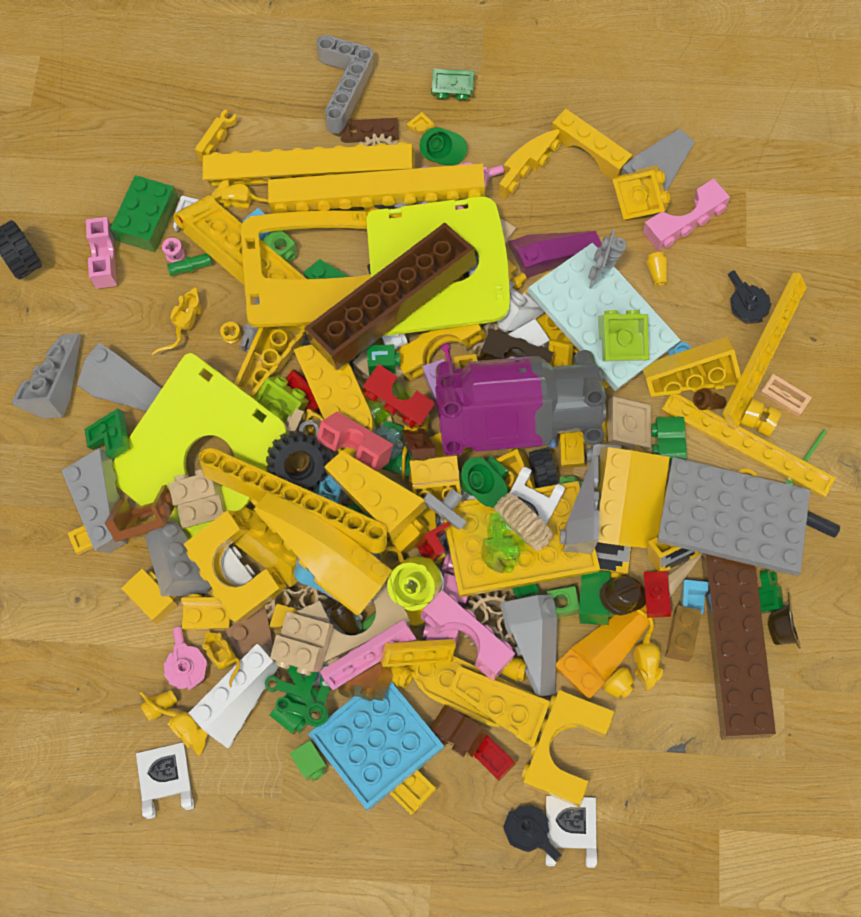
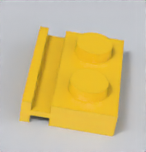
M417 770L393 790L390 795L413 816L437 789Z

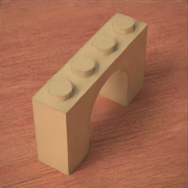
M389 576L371 599L376 609V617L368 630L351 636L344 635L332 628L323 668L336 662L403 619L410 627V620L405 609L398 603H395L388 593L387 582ZM320 601L298 611L300 615L330 623Z

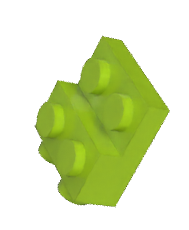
M618 310L604 311V315L598 316L599 339H602V361L649 360L648 314H640V310H627L626 314H618Z
M282 376L268 377L265 379L255 400L286 424L288 416L293 415L295 408L304 411L309 400L305 398L306 394L302 390L290 388L287 385L288 381ZM257 410L254 415L262 422L267 417L260 410Z

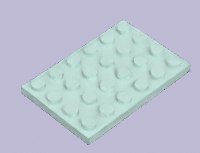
M591 243L531 285L527 292L579 351L588 350L593 353L596 365L602 369L603 378L617 391L671 350L681 340L615 267H604L592 288H589L591 279L588 278L592 266L596 264L593 258L597 247ZM618 310V314H626L627 310H640V314H648L649 360L602 361V339H599L598 316L604 315V311Z

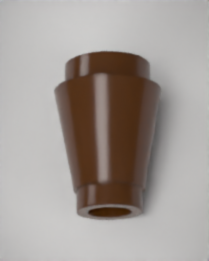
M702 388L694 393L693 403L699 410H721L726 406V398L707 388Z

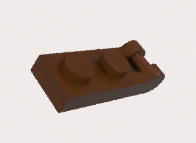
M398 117L363 120L349 119L340 134L341 141L344 143L366 142L365 137L373 139V134H376L377 138L384 134L385 139L391 136L392 140H399Z
M424 428L411 432L408 429L401 430V442L405 444L412 459L425 461L429 457H436V448Z

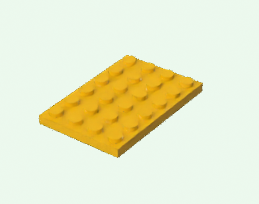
M579 481L560 484L565 487L564 494L547 523L553 537L540 551L533 550L518 535L494 523L497 516L494 508L483 505L477 499L462 501V504H458L453 512L467 523L461 530H457L451 525L445 532L458 596L465 597L599 572L600 567L595 549L592 554L563 552L564 544L559 543L560 530H564L580 491ZM556 485L535 488L533 490L550 498Z

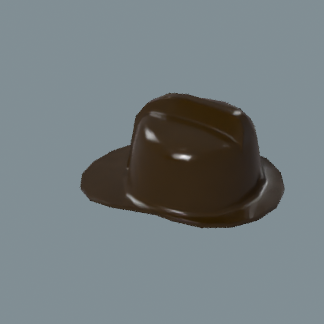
M628 575L620 576L602 585L600 600L606 610L612 614L619 616L627 615L645 606V589L635 578Z
M788 592L789 604L772 613L768 621V629L775 645L797 644L798 648L801 649L793 621L790 592Z

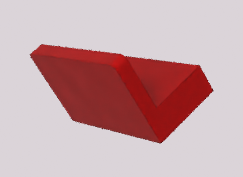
M449 521L423 535L416 545L422 557L430 558L436 562L445 550L438 538H441L450 528L451 524Z

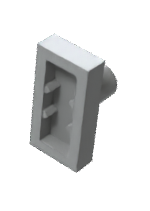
M451 489L442 502L430 493H426L422 497L426 502V506L447 522L449 521L457 530H461L467 523L453 512L463 498L455 490Z

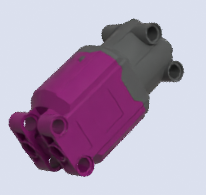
M581 350L574 356L575 365L551 366L540 356L470 361L464 368L456 369L455 365L449 361L439 363L435 370V392L444 453L446 455L457 454L459 456L466 447H471L475 452L547 446L557 434L582 432L586 444L597 445L604 440L602 425L606 421V395L603 388L602 369L596 365L593 353L588 350Z

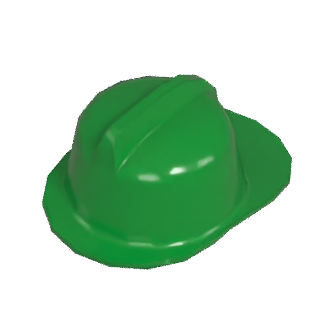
M434 127L428 129L420 139V152L430 161L453 166L459 164L467 154L465 139L458 133Z
M473 457L465 462L460 472V484L463 491L468 495L474 496L483 505L494 508L498 500L508 493L505 481L482 458Z

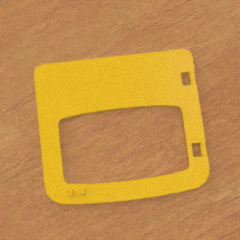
M287 212L251 216L244 220L241 224V244L248 324L252 327L309 325L371 278V274L330 279L265 278L261 270L259 235L261 233L306 228L367 229L366 218L369 212ZM247 242H255V249H247ZM251 297H259V305H252Z

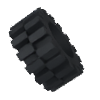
M546 447L530 451L529 461L534 474L536 488L557 485L556 469L554 468V462L552 461L549 449Z

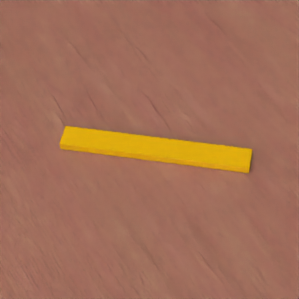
M792 273L722 413L730 427L738 428L807 288L800 273Z
M679 394L670 395L661 409V412L669 417L684 416L686 426L802 488L809 489L810 492L823 499L827 496L836 477L739 426L738 428L730 427L726 419L709 410H699L692 401Z

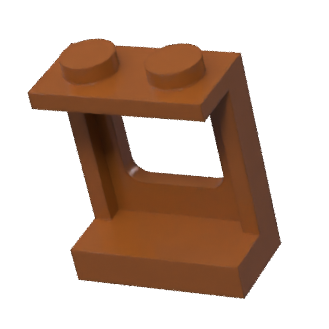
M167 485L161 487L154 502L131 509L126 498L117 501L105 521V525L115 542L166 525L175 507L173 506ZM154 515L156 517L154 519L140 523V521L145 517Z

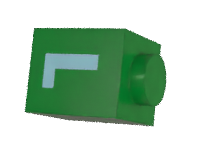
M394 344L372 345L367 348L369 375L373 373L378 364L391 373L396 374V366H400V354L395 352Z

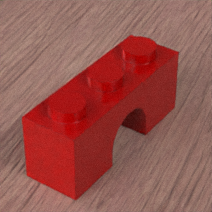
M378 364L363 385L362 391L365 393L364 396L373 403L377 401L382 404L383 409L390 415L394 416L396 414L401 417L402 423L407 427L419 429L434 408L435 402L417 390L408 400L397 399L392 393V387L395 385L398 377Z

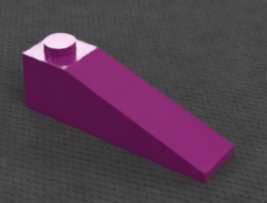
M596 231L530 234L508 242L521 273H524L527 278L557 268L591 243L597 248L601 246V241Z

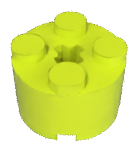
M420 556L410 557L392 571L387 582L388 593L391 599L404 609L410 611L420 610L428 605L440 592L442 578L438 567L432 559Z

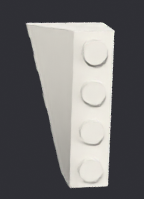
M256 644L240 660L241 667L232 682L231 688L229 680L236 665L189 712L191 717L206 733L228 749L233 744V739L238 731L245 724L250 711L256 706L262 691L266 689L265 680L269 676H274L279 668L275 665L276 660L270 659L271 650L266 645Z

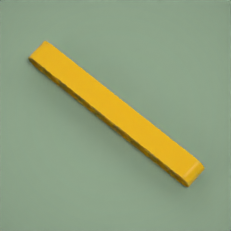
M207 448L200 452L199 462L204 477L258 502L262 500L267 492L272 493L334 526L371 553H381L386 549L387 529L381 522L217 449Z

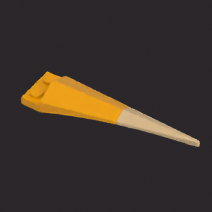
M702 553L668 575L670 597L702 556ZM646 604L640 609L643 612H646ZM637 611L627 615H615L609 619V625H601L575 644L556 663V670L589 701L603 687V684L614 673L650 625L649 620Z

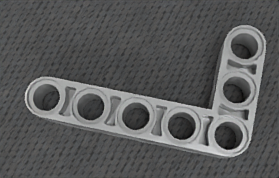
M324 35L317 39L318 60L324 64L345 69L325 110L327 130L331 133H339L345 128L373 71L374 54L373 50L368 46Z

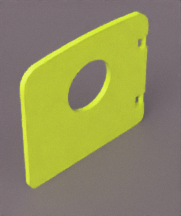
M471 197L464 200H448L402 206L396 209L373 210L368 213L366 219L371 277L444 222L469 243L479 257L478 267L470 277L459 282H452L383 336L491 323L503 319L510 310V287L507 253L498 209L495 202L490 198ZM468 205L469 208L456 210L455 206ZM402 213V217L389 218V215Z
M188 353L181 359L129 437L130 449L118 455L114 462H112L113 471L116 472L117 478L115 484L141 506L154 502L163 485H167L169 489L168 483L174 482L175 476L188 474L186 458L189 449L198 439L210 435L218 436L225 440L231 447L235 458L268 472V464L266 462V456H269L268 448L273 447L272 442L275 439L277 441L281 439L279 435L283 433L285 436L288 435L286 424L278 416L208 365L199 356ZM204 369L213 375L210 381L201 376ZM257 410H260L267 416L263 422L254 416ZM221 486L226 511L242 510L252 499L230 488ZM177 506L174 507L167 521L177 522L188 540L211 523L182 528Z

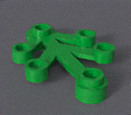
M290 665L287 671L294 685L280 681L275 676H269L265 680V688L268 692L281 691L302 698L305 704L304 706L292 703L288 698L280 697L276 701V710L279 713L291 712L304 716L306 723L312 727H320L326 723L328 710L324 705L332 688L330 686H323L322 682L324 679L321 677L319 682L320 691L316 701H314L311 690L317 672L306 675L305 680H303L301 674L297 672V667ZM275 681L277 685L271 688L268 686V683ZM280 702L288 704L284 709H281L278 705ZM313 712H319L321 716L318 719H314L311 715Z

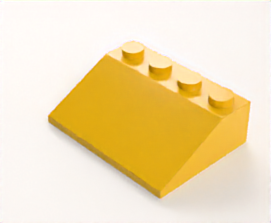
M601 447L598 465L599 480L598 486L595 488V492H599L597 510H599L598 542L648 548V541L658 537L670 457Z

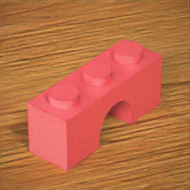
M337 411L321 421L316 439L333 451H337L342 447L356 450L355 459L375 471L388 464L394 444Z

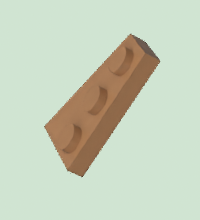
M265 607L259 609L245 621L238 622L225 630L226 635L241 659L256 644L266 645L272 652V633ZM278 668L274 676L281 680V675ZM270 681L269 684H268V686L270 687L271 685H273V684L276 683V682H275V681Z

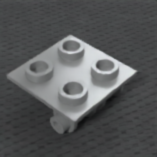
M615 229L612 230L609 237L605 236L603 238L600 248L598 247L593 260L596 261V264L592 266L588 278L591 279L590 289L604 267H614L626 248L625 240L614 236Z

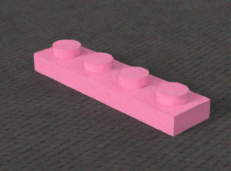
M403 619L336 662L331 663L321 670L320 673L327 684L334 690L380 662L385 643L412 642L416 637Z

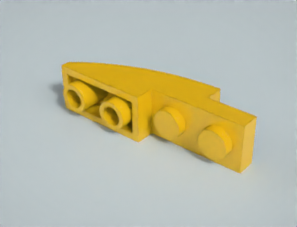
M552 130L532 139L519 148L505 162V177L499 183L500 196L506 199L510 193L516 191L519 181L522 177L525 178L529 174L530 169L537 172L541 166L544 167L547 164L549 155L552 151L556 152L561 144L560 130Z

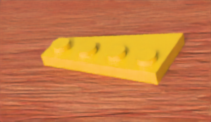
M459 666L450 691L533 749L550 701L499 681H492L486 676Z

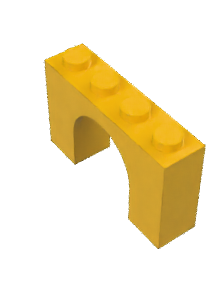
M227 510L184 543V546L187 549V556L199 567L200 576L206 582H209L213 588L212 594L214 597L221 601L226 608L224 611L227 617L234 622H243L286 590L287 586L275 569H265L240 587L233 585L226 579L222 571L223 554L229 545L249 531L236 511Z
M559 690L557 696L553 695L548 707L551 710L548 719L544 718L539 731L542 732L540 741H536L534 748L531 749L530 754L533 755V759L530 765L526 763L521 778L525 779V786L580 808L589 786V781L559 769L550 756L551 743L561 731L570 728L582 729L606 739L614 718V711Z

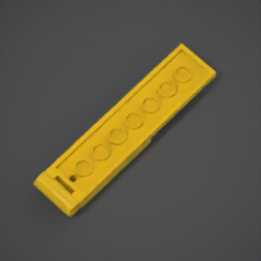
M207 195L176 212L174 220L178 227L184 229L183 233L244 285L241 244L242 223L218 204L211 195ZM259 239L263 277L271 279H306ZM247 242V249H255V242ZM299 325L298 327H300L305 332L304 328L307 325Z

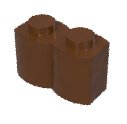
M446 705L443 706L430 727L431 731L444 746L446 743L452 745L451 750L461 757H464L465 754L473 757L488 733L483 726Z

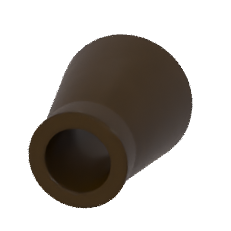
M338 602L329 609L330 618L346 635L353 636L360 632L353 612L343 604Z

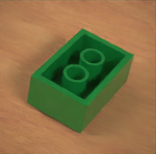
M134 175L110 227L115 240L156 252L179 200L174 186Z

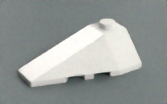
M475 256L476 265L468 270L470 276L475 272V270L478 267V256ZM510 280V310L503 319L496 321L498 327L504 331H515L544 313V310L529 294L524 292L522 295L513 288L515 284Z

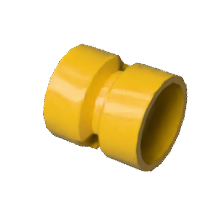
M753 398L740 424L749 429L757 428L758 433L769 438L782 411L772 406L766 408L765 403ZM761 415L767 418L765 422L759 420Z

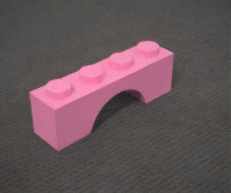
M712 179L696 190L694 197L695 209L691 213L683 216H672L665 212H660L645 222L643 234L657 251L664 247L669 248L681 236H688L695 227L705 225L714 215H721L727 209L730 197L716 180Z
M441 590L422 610L421 619L438 634L447 630H458L467 634L474 641L477 648L475 666L492 681L512 661L515 655L512 647L507 642L500 641L489 626L478 622L476 616L470 610L463 609L453 595L446 594Z

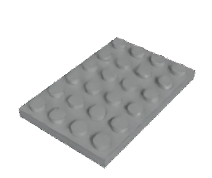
M672 457L657 542L798 576L801 573L810 490Z

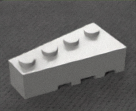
M98 448L63 469L62 473L94 550L109 554L126 544L127 539L115 542L105 525V521L117 501L120 500V496L116 490L115 481H117L112 466L114 459L108 457L105 450Z

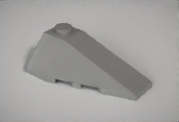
M678 129L635 156L622 167L621 175L633 173L637 169L658 165L659 170H663L665 174L664 191L668 190L695 142L681 129Z
M79 333L61 335L45 354L46 360L40 366L36 365L32 370L34 375L28 382L24 380L19 386L12 401L15 407L43 419L63 417L72 393L81 341Z
M98 343L86 357L77 383L78 387L94 398L113 401L119 405L131 406L147 412L161 391L159 386L101 343Z
M593 456L564 530H560L559 543L564 544L563 552L592 554L598 542L599 510H597L599 492H595L599 480L598 456Z
M552 594L536 595L500 603L506 630L509 635L513 634L518 646L515 650L518 655L522 654L526 663L525 672L536 696L541 697L555 694L557 615Z

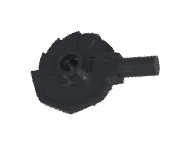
M731 271L728 273V277L735 286V292L730 298L732 314L746 324L762 322V318L769 314L772 304L770 303L769 294L767 295L762 287L760 289L754 285L749 286L746 282L743 283L736 271Z
M521 805L514 812L510 810L503 826L510 845L525 852H531L539 848L544 850L555 862H558L563 855L550 843L551 841L547 837L548 833H550V827L548 824L549 819L543 813L544 811L533 805H526L524 807Z

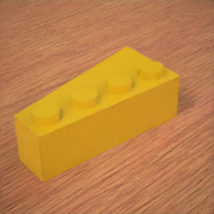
M298 326L259 327L234 384L255 399L265 379L273 376L276 377L295 353L294 349L301 346L303 340H305L306 331L304 332Z
M728 337L658 359L642 371L651 397L681 394V391L688 390L696 392L702 388H715V390L725 389V386L736 387L741 377L735 350Z
M343 451L324 467L328 476L370 518L385 525L387 536L391 540L397 537L427 508L424 499Z
M246 507L236 511L249 531L233 543L266 569H275L283 582L289 587L299 582L294 575L297 555L283 545L284 540L279 534L273 533L255 511Z

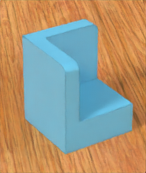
M684 580L681 584L680 606L701 610L702 615L704 613L705 595L708 592V582Z

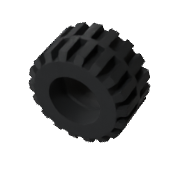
M10 220L1 225L0 255L14 277L20 280L41 268V260L17 223Z
M289 431V435L285 436L284 433L279 435L281 439L278 441L275 439L272 442L273 447H269L267 451L269 456H266L268 472L306 490H309L312 486L316 489L319 486L317 482L319 480L323 482L325 479L323 473H327L324 467L328 463V458L323 447L312 435H306L302 431L298 433ZM295 451L307 452L310 457L309 463L303 471L289 473L284 469L285 460L291 453Z

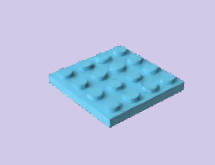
M390 682L383 701L374 699L373 701H367L361 697L354 696L328 717L324 725L316 727L308 733L367 811L372 809L445 748L392 682Z

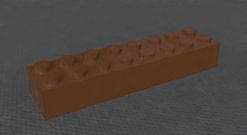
M444 222L307 325L304 329L309 342L338 371L475 266L474 248Z
M702 553L704 582H708V592L705 598L721 740L770 738L776 734L756 567Z

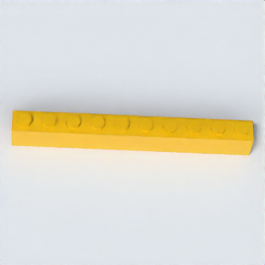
M399 142L396 145H387L385 143H378L375 146L358 144L355 147L339 145L334 148L314 147L307 150L302 148H294L289 151L274 149L271 152L253 150L251 153L234 151L231 154L214 152L210 155H203L202 179L208 187H218L223 180H228L230 185L236 183L260 185L268 184V180L415 169V151L412 144Z
M483 164L268 180V203L272 213L310 210L327 211L336 208L350 209L351 207L369 208L373 205L392 206L400 203L411 205L416 202L433 203L443 200L456 201L471 197H485Z

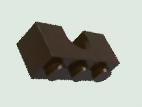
M490 328L478 361L506 359L508 357L540 356L550 364L554 352L549 351L546 347L530 344L525 339L507 335L502 330Z

